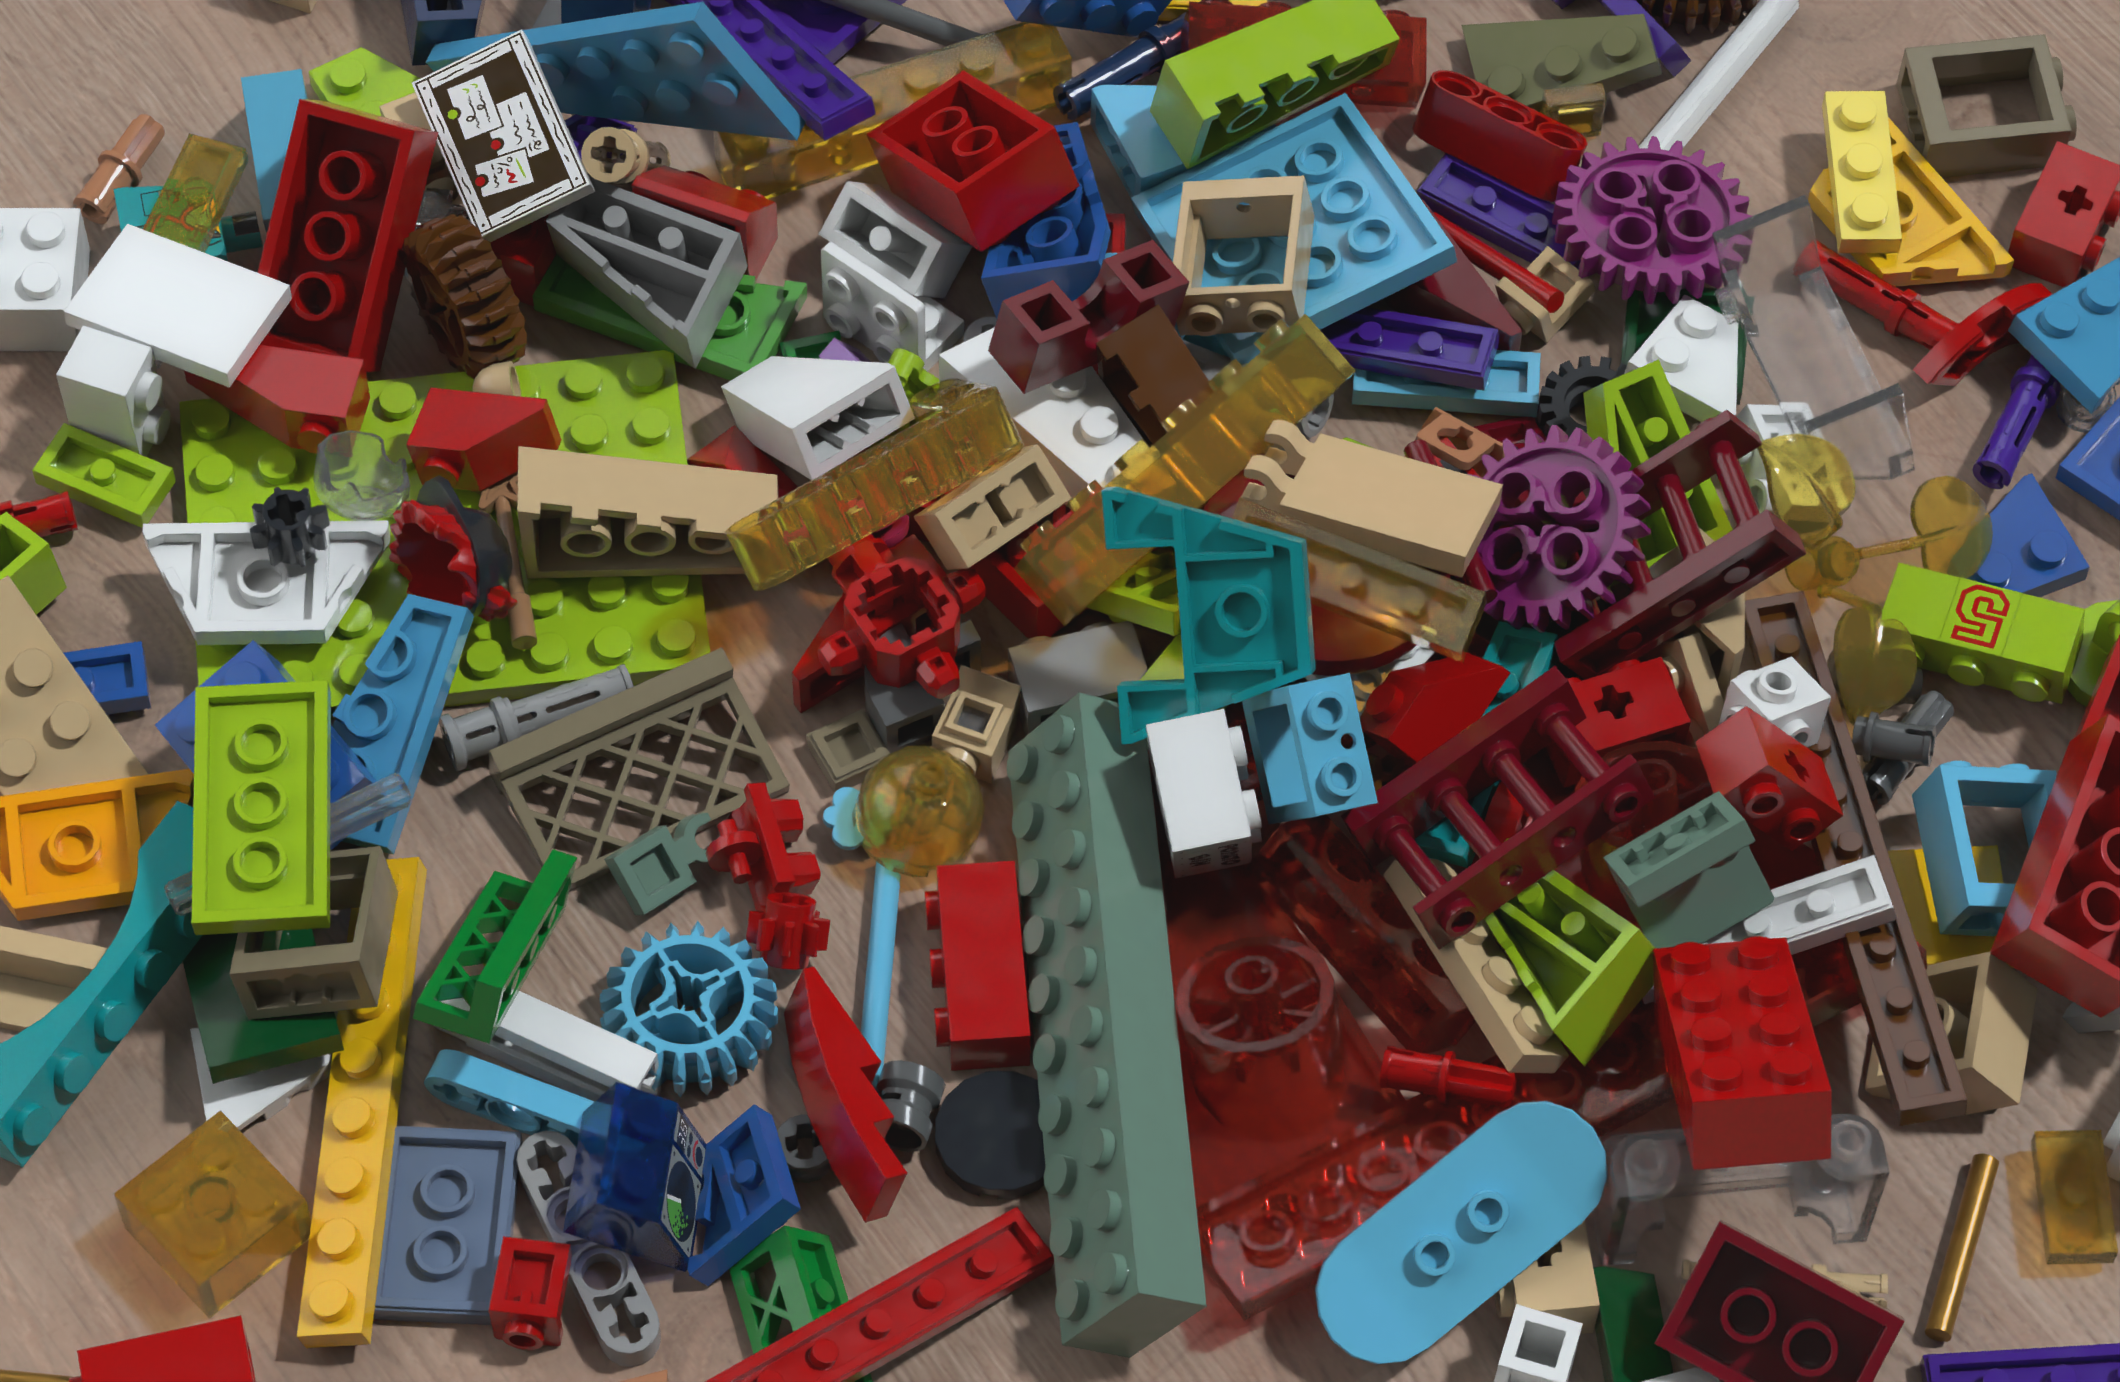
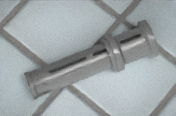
M622 664L615 669L562 684L556 688L514 702H510L507 697L501 698L498 696L490 699L488 707L452 718L448 713L441 715L439 726L455 770L459 771L467 767V761L487 755L489 750L633 687V682L626 666ZM589 693H595L596 695L593 699L551 713L546 712L547 707ZM526 714L533 716L530 720L518 723L517 717ZM484 728L491 729V733L470 740L465 738L466 734Z

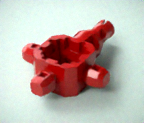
M827 491L823 493V497L829 505L827 508H825L818 496L813 498L805 507L803 515L830 550L828 559L833 566L832 577L846 595L843 603L845 631L840 629L824 639L818 647V658L827 673L831 676L844 675L861 668L862 661L878 684L901 688L917 680L928 694L938 699H942L955 692L960 687L959 669L954 662L960 643V613L965 614L973 609L986 596V587L975 569H960L943 576L942 583L927 560L909 556L896 559L884 540L874 538L872 533L866 529L861 530L842 503L841 497L837 492ZM899 597L904 605L912 601L916 603L918 608L925 605L927 615L937 628V631L933 633L928 627L912 635L911 645L907 647L903 645L900 639L890 644L885 636L879 639L876 628L867 616V613L872 611L876 617L892 609L893 600Z

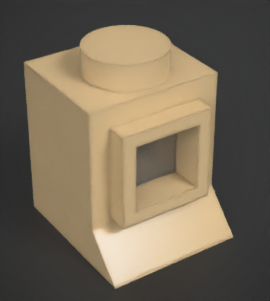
M961 665L959 670L960 687L951 694L932 734V763L940 765L946 772L961 779H971L974 777L992 784L1020 723L1021 686Z

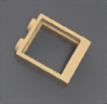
M1304 175L1183 182L1173 257L1174 265L1189 281L1176 321L1180 336H1211L1215 334L1248 332L1274 333L1277 331L1302 330L1315 218ZM1244 202L1250 205H1241L1240 203ZM1288 236L1282 284L1201 287L1207 240Z

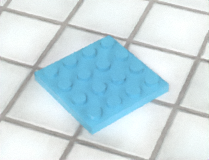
M1346 93L1131 197L1135 214L1152 240L1156 242L1173 262L1183 182L1305 176L1315 218L1302 330L1277 331L1274 333L1215 334L1223 349L1236 366L1260 360L1457 262L1453 244ZM1244 202L1240 203L1241 205H1250ZM1288 236L1207 240L1201 287L1282 284Z

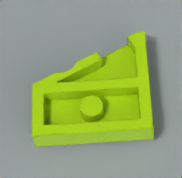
M1170 546L1161 547L1083 582L1082 606L1108 614L1109 619L1114 622L1129 621L1172 636L1180 634L1174 548Z

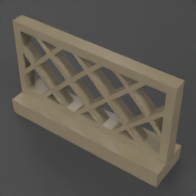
M722 647L489 750V774L500 795H505L541 867H543L552 849H554L560 833L595 844L588 863L574 869L569 891L611 873L604 859L630 843L608 835L618 807L653 818L649 830L660 826L661 821L672 824L667 829L673 838L678 823L687 816L666 809L676 781L711 792L705 810L699 812L708 813L711 820L700 826L696 834L723 820H727L731 812L741 807L746 801L744 789L724 783L734 755L760 763L769 780L766 782V787L770 799L789 792L790 784L733 678L734 668ZM727 700L737 719L731 739L696 729L702 710ZM690 716L688 725L677 722ZM660 730L682 737L673 766L638 754L644 736ZM742 731L750 746L739 743ZM691 741L726 752L716 780L681 769ZM633 742L630 751L619 748ZM603 756L624 763L615 791L580 781L586 762ZM633 767L668 778L658 806L623 795ZM574 768L571 777L561 774ZM541 782L566 789L556 818L530 810L521 791ZM575 793L610 804L600 832L565 821ZM719 795L730 798L716 805ZM539 826L551 830L547 842ZM603 847L613 850V852L600 857Z

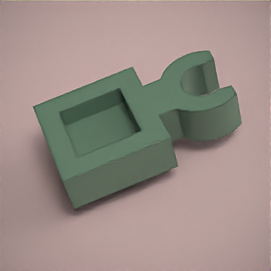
M708 813L692 814L683 818L678 823L673 838L666 825L656 826L604 859L635 915L647 914L697 882L688 865L691 863L708 862L705 854L706 848H700L695 840L697 829L711 820Z

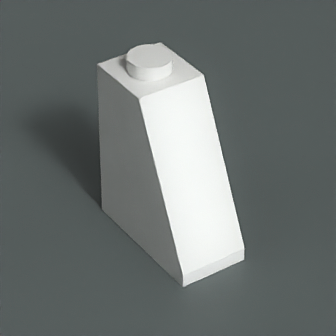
M771 356L721 386L738 429L753 445L812 481L915 419L896 368L890 363Z

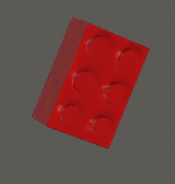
M964 70L866 134L891 192L980 252L990 246L1002 243L1011 235L1012 231L1037 214L1053 209L1060 202L1061 198L1080 186L1056 128Z

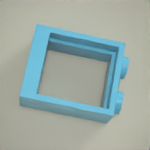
M1350 673L1273 689L1242 701L1268 825L1311 818L1378 803ZM1344 734H1349L1353 739V745L1350 749H1345L1341 745V737Z
M1951 761L1936 767L1932 774L1912 794L1940 934L1996 936L2016 885L1978 882L1963 806L2020 808L2030 848L2056 779V770L2029 769L2025 764H2008L1999 768L1976 767L1966 761Z

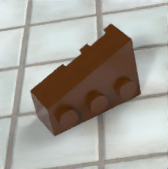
M1159 304L1096 343L1098 375L1174 482L1175 497L1181 505L1203 510L1218 487L1230 476L1246 467L1252 456H1265V452L1253 439L1248 441L1235 421L1230 408L1217 394Z

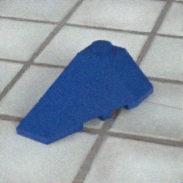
M1078 122L1055 125L1054 127L1057 130L1080 186L1061 198L1060 202L1053 209L1037 214L1012 231L1005 241L989 247L981 280L996 318H998L1003 300L1052 280L1055 281L1071 301H1074L1089 289L1100 272L1103 259H1105L1111 230Z

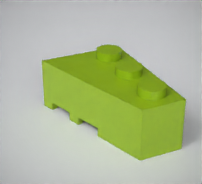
M1659 359L1583 393L1587 434L1592 438V441L1600 436L1614 448L1613 453L1619 451L1629 460L1632 465L1628 471H1631L1690 433ZM1711 478L1685 493L1698 527L1710 538L1716 541L1733 530ZM1664 508L1659 509L1642 520L1651 529L1650 535L1638 538L1648 568L1678 545ZM1614 580L1609 587L1617 585L1621 582Z
M1555 870L1546 874L1484 918L1497 941L1504 948L1516 967L1522 982L1538 1003L1552 1031L1584 1067L1654 985L1653 949L1655 947L1641 930Z

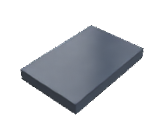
M410 1126L395 1127L373 1320L491 1325L488 1310L503 1236L513 1237L519 1183L517 1155L523 1143L521 1132Z

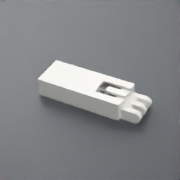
M521 991L518 992L490 1044L434 1026L445 1033L465 1041L466 1046L563 1090L590 1099L605 1109L640 1125L661 1092V1086L655 1091L652 1089L656 1076L648 1073L651 1068L655 1074L657 1073L659 1067L657 1053ZM464 998L439 1001L466 1011L470 1010V1006Z

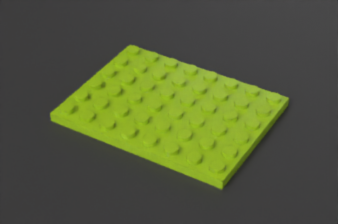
M660 350L515 366L520 383L521 396L547 399L562 439L558 451L687 465L674 353ZM453 372L369 381L370 401L352 456L331 453L318 455L303 449L291 448L212 398L179 402L187 523L255 522L252 510L253 504L264 505L266 499L274 493V488L279 487L281 490H295L298 492L303 488H308L312 507L326 505L329 521L388 520L390 528L391 524L396 523L393 513L396 510H401L402 502L411 501L412 499L416 501L419 491L423 486L406 444L430 387L473 392L474 379L468 376L466 372ZM454 489L463 507L479 510L480 494L470 490ZM511 507L524 592L531 599L537 644L525 650L514 648L511 642L507 616L504 619L494 618L490 622L483 620L479 616L474 617L444 707L490 702V699L498 696L501 698L507 697L509 700L523 699L556 688L562 684L615 669L622 664L626 666L633 686H636L710 653L701 575L526 579L517 509ZM494 510L490 513V515L497 523L496 512ZM391 530L389 545L327 643L259 644L284 666L296 682L328 680L331 691V720H335L332 715L345 694L351 696L368 669L365 662L408 595L407 588L410 581L397 570L398 564L389 559L391 554L389 546L396 540ZM195 640L198 687L248 644L198 645Z

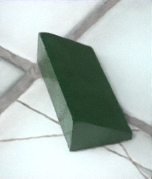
M1607 1266L1593 1267L1600 1303L1595 1332L1604 1381L1642 1382L1673 1374L1669 1351L1654 1344L1664 1326L1655 1275Z

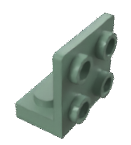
M1719 791L1603 857L1639 928L1655 948L1675 947L1684 942L1704 943L1774 901V896L1748 846L1756 840L1745 819Z

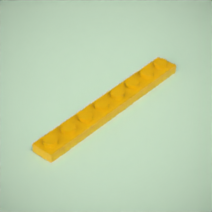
M419 857L386 859L398 890L377 1007L338 1011L337 1024L344 1050L333 1053L297 1330V1338L305 1348L371 1344L395 1127H397L427 869ZM351 908L347 943L353 942L359 908Z

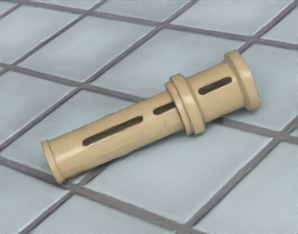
M614 127L599 128L586 138L581 150L582 164L586 172L595 180L604 183L629 184L639 174L663 165L670 167L671 155L662 143L645 141L639 134L628 129H617ZM607 152H612V158H607ZM621 153L626 154L625 160L620 159ZM650 157L656 158L655 164L649 163Z

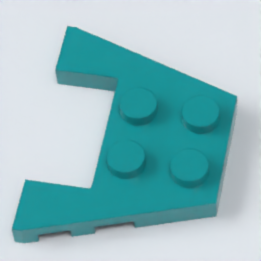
M1116 486L1106 487L1101 491L1106 550L1168 546L1174 547L1184 679L1123 681L1117 686L1122 744H1133L1147 737V724L1210 712L1232 703L1236 704L1311 675L1316 670L1306 539Z

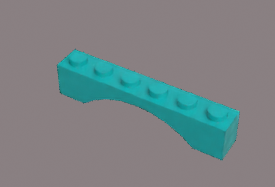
M177 801L138 850V875L130 907L115 939L97 966L66 999L42 1019L9 1040L0 1043L1 1158L24 1167L203 936L195 935L191 924L192 806Z

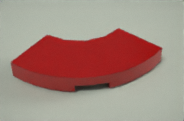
M2029 283L1997 296L1970 314L1945 335L1923 357L1913 371L1927 384L1956 386L1975 366L1989 355L2007 345L2019 343L2008 331L2015 315L2051 296L2052 293L2042 283Z

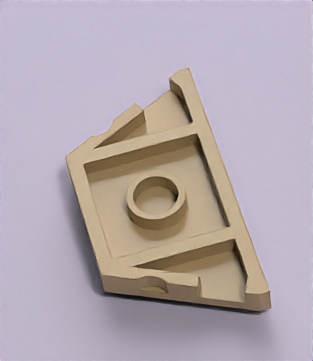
M8 575L1 579L0 792L3 796L148 775L144 766L15 583Z

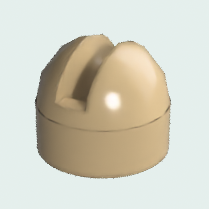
M513 362L496 363L483 368L474 379L473 392L521 396L520 383Z

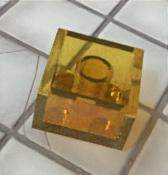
M221 1110L114 1193L124 1228L209 1319L309 1240L311 1217L305 1198Z

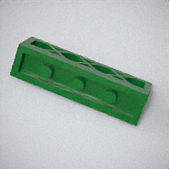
M552 849L533 883L494 871L418 998L413 1019L490 1044L565 911L577 857ZM501 897L521 905L518 909L508 910L498 898ZM499 931L503 932V936L498 942L489 943L482 935ZM484 965L480 975L469 976L463 969L466 966ZM464 998L470 1006V1010L466 1011L439 1001Z
M784 1225L769 1235L729 1269L753 1354L775 1342L782 1318L790 1321L794 1332L849 1301L830 1236ZM772 1260L776 1278L767 1300L760 1295L754 1271ZM871 1373L855 1382H873Z

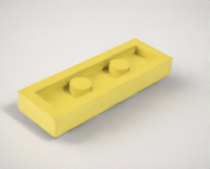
M1825 91L1822 111L1838 253H1899L1902 233L1885 91Z

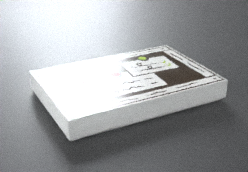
M522 29L412 82L432 131L439 132L437 137L438 146L472 224L479 228L483 239L492 242L595 192L529 39Z

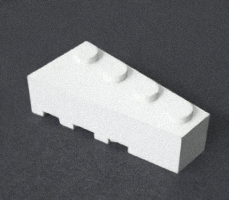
M994 328L939 354V395L953 408L960 406L976 420V428L994 443L999 440L1011 451L1018 447L1038 444L1072 499L1064 504L1071 510L1090 496L1103 507L1101 491L1106 487L1115 486L1163 500L1175 501L1174 482L1092 366L1023 394L988 352Z

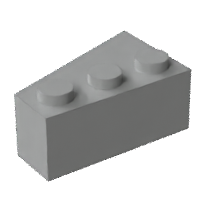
M589 176L595 192L550 213L546 220L556 254L696 369L748 267L740 233L614 185L595 180Z

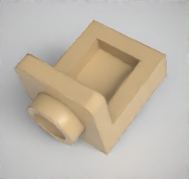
M1549 246L1528 266L1527 270L1564 293V302L1556 312L1549 313L1546 308L1506 277H1503L1495 285L1499 301L1520 327L1522 335L1532 331L1546 343L1595 292L1593 281L1588 277L1581 278L1578 276L1579 270L1569 262H1566L1563 257Z

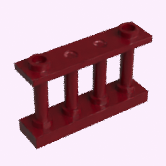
M1725 410L1716 417L1701 422L1694 431L1631 470L1644 483V486L1636 494L1642 496L1651 507L1650 510L1635 518L1642 521L1659 509L1664 508L1683 559L1678 565L1654 580L1645 558L1642 561H1626L1623 569L1633 579L1631 584H1627L1630 590L1627 597L1601 613L1596 599L1592 600L1594 618L1591 620L1587 619L1577 609L1573 610L1577 626L1574 630L1556 640L1554 645L1560 662L1585 680L1605 674L1611 667L1620 662L1638 659L1807 554L1801 538L1795 530L1768 509L1761 513L1759 512L1739 459L1761 446L1762 442L1756 432L1728 410ZM1716 474L1735 520L1736 527L1706 547L1685 493ZM1585 500L1575 505L1574 507H1577L1578 505L1582 504ZM1556 521L1555 525L1562 526L1560 523ZM1598 527V528H1595V529L1581 530V531H1582V532H1596V531L1599 529V527ZM1633 539L1632 545L1642 552L1638 539ZM1583 549L1574 552L1570 556L1566 569L1574 566L1579 561Z
M1556 666L1546 671L1376 791L1378 803L1353 808L1341 815L1360 851L1373 867L1393 855L1426 896L1415 904L1413 909L1438 950L1457 937L1469 933L1478 922L1617 824L1631 819L1638 813L1640 808L1655 798L1638 762L1631 754L1609 767L1575 727L1587 717L1569 681ZM1552 742L1558 746L1588 782L1557 805L1553 803L1522 765L1523 762ZM1499 779L1534 820L1503 843L1499 841L1468 803L1469 800ZM1445 817L1480 858L1449 881L1444 878L1414 840Z

